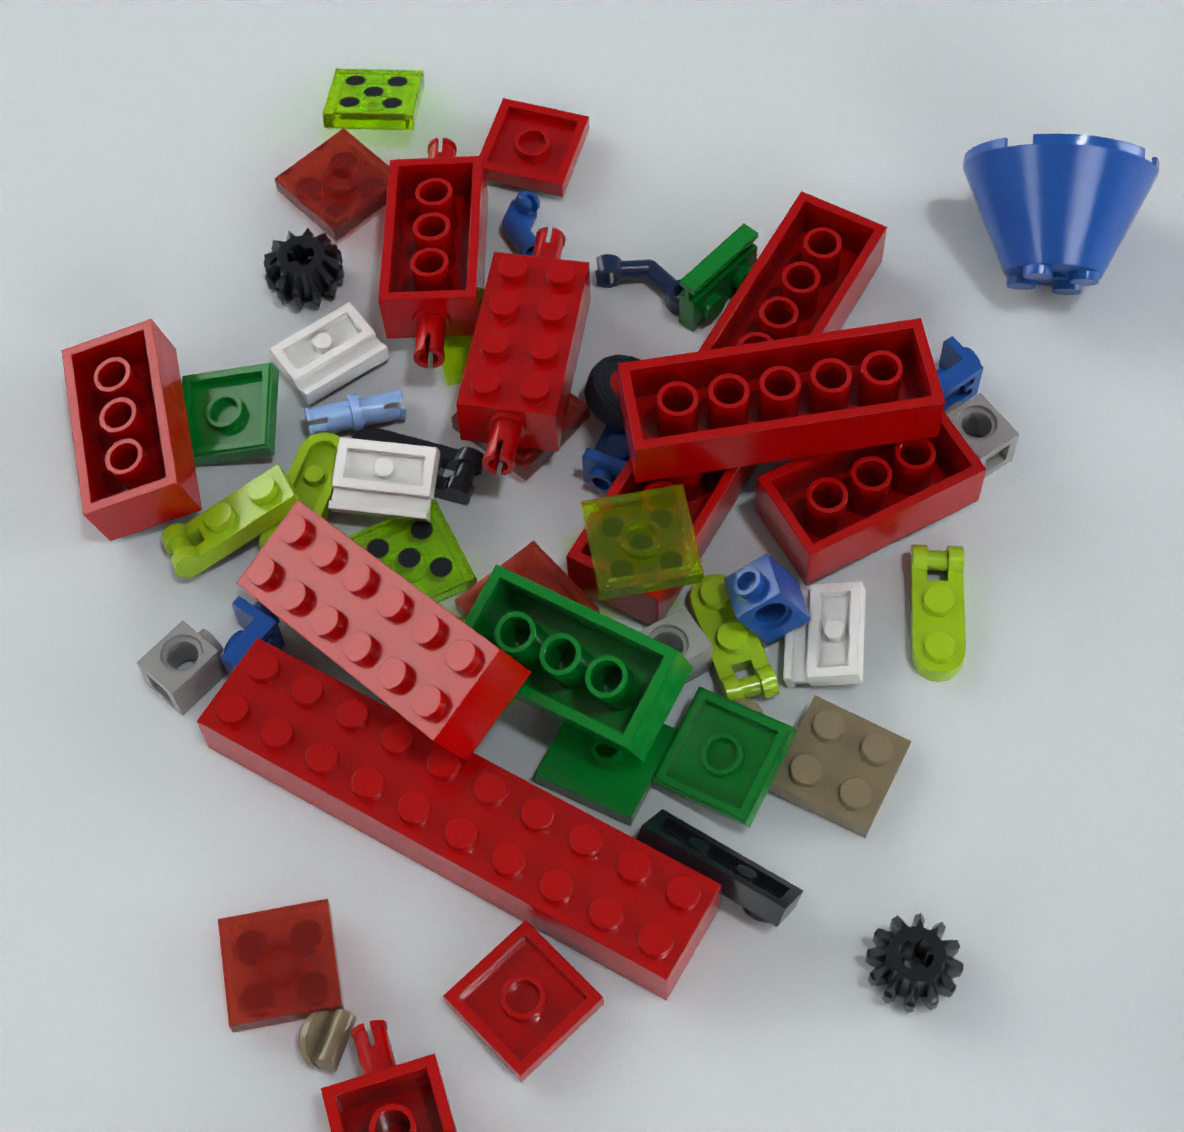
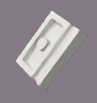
M351 302L344 304L269 348L272 360L293 387L303 395L308 406L389 358L387 346L384 342L381 343L375 331Z
M339 437L332 480L333 494L328 508L333 512L430 523L431 501L434 500L441 452L437 447Z
M862 582L810 585V589H801L811 620L785 635L783 680L787 687L795 688L796 684L809 683L811 687L863 683L866 590Z

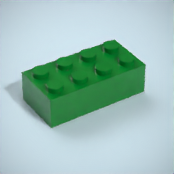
M497 564L465 620L467 625L531 671V674L513 698L641 762H644L693 669L692 665L680 651Z

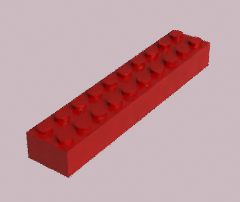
M801 191L699 351L841 330L882 263L887 227ZM630 457L566 556L569 586L649 625L666 617L758 464L636 483ZM657 511L668 512L673 518L672 526L665 531H657L652 528L650 517L653 513ZM610 519L621 521L625 528L623 535L617 539L606 538L601 531L603 523ZM638 536H646L652 540L653 550L647 556H637L630 549L631 541ZM667 553H675L683 561L682 568L673 574L666 573L659 566L660 558ZM624 561L631 564L634 569L632 578L626 582L614 580L610 570L615 563Z
M258 637L197 720L208 747L519 920L523 922L527 920L539 931L666 1001L720 909L721 884L475 753H472L468 760L465 761L431 740L395 710Z

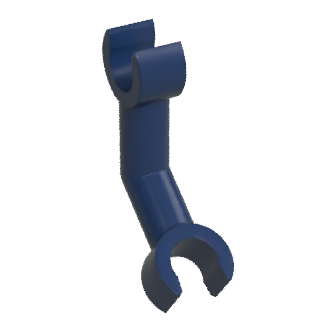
M612 254L596 257L598 270L595 271L597 286L611 288L619 285L623 280L646 278L666 296L668 310L673 314L679 315V299L676 296H679L684 288L680 286V280L672 277L657 262L651 259L621 261L618 256Z

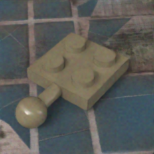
M814 695L768 791L866 838L912 741ZM739 698L733 700L764 714L762 708L751 699Z

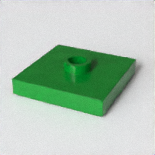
M273 362L182 376V389L195 466L272 456L275 454L279 370Z
M699 686L652 782L667 791L750 828L797 731L788 724Z
M563 723L535 773V782L631 826L653 785L652 779L677 729L663 724L644 762H641Z

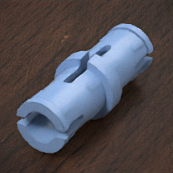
M400 388L358 398L357 394L346 396L347 401L304 408L306 421L320 418L327 419L325 423L307 426L310 436L321 432L336 433L348 429H353L354 433H357L367 425L407 418L405 406L391 409L384 408L386 404L404 401Z

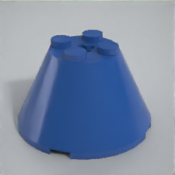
M1033 134V144L1008 146V138L1005 137L981 143L968 150L963 159V171L1003 273L1007 277L1006 286L1017 290L1034 289L1035 285L1052 286V292L1055 294L1076 295L1081 293V286L1097 285L1158 177L1159 159L1152 157V162L1145 159V148L1132 143L1079 134Z

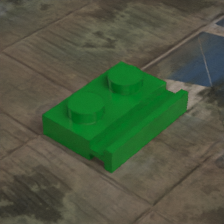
M743 223L680 280V286L684 288L679 296L680 323L694 332L706 320L712 321L721 313L725 303L737 292L757 261L758 246L753 242L758 238V232Z

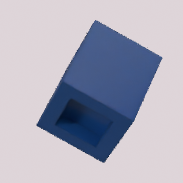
M768 553L724 578L736 619L767 645L811 620L798 580Z

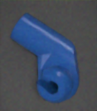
M530 191L520 192L516 199L511 201L502 220L503 232L520 255L532 256L536 242L535 235L531 229L537 218V210L540 207L539 198Z

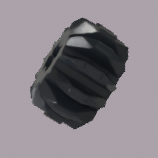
M307 228L302 236H295L288 231L287 241L273 240L272 252L264 255L265 280L268 288L271 289L272 293H276L282 305L294 300V304L301 310L306 302L313 301L320 308L322 296L336 297V285L343 283L345 275L342 265L343 259L340 249H338L337 245L331 244V240L327 237L326 233L314 237V234Z
M921 913L914 916L911 927H908L905 921L897 915L891 920V932L881 928L877 929L873 936V942L876 947L868 949L865 957V962L875 967L869 974L868 980L870 985H887L882 997L885 1004L893 1002L897 995L904 997L903 1006L907 1013L914 1011L917 998H920L924 1006L931 1011L937 1008L939 1003L938 994L951 997L956 990L953 978L960 977L964 967L961 961L953 958L960 948L958 940L949 939L941 941L946 928L943 922L935 924L931 930L924 928L925 919ZM915 957L920 958L924 962L923 965L917 964L913 969L904 964L905 961L910 962Z

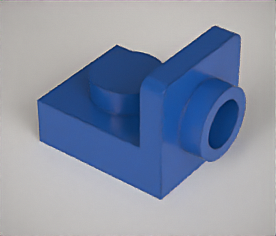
M951 336L943 342L939 360L940 369L936 370L946 402L944 412L952 404L958 401L965 403L977 395L984 368L973 350L963 347Z
M606 425L594 450L586 448L582 456L583 481L589 482L595 489L601 492H608L630 458L626 434L609 428Z
M240 596L234 600L232 607L239 625L244 630H239L231 636L225 645L224 653L220 656L228 676L236 668L257 637L280 650L285 645L278 625L280 623L278 616L260 602L252 605Z

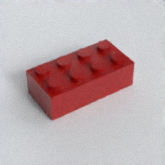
M148 319L61 350L83 515L108 540L112 541L202 510L176 348L152 319Z
M943 412L939 436L796 458L757 477L755 510L804 584L808 585L978 501L987 469L946 413Z

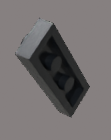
M664 809L645 822L636 837L638 841L721 884V894L742 906L748 916L760 922L771 923L778 927L795 909L804 891Z

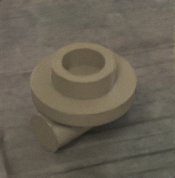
M337 1009L335 1012L315 1011L310 1014L299 1034V1048L306 1064L314 1069H323L330 1072L337 1071L357 1017L343 1009Z

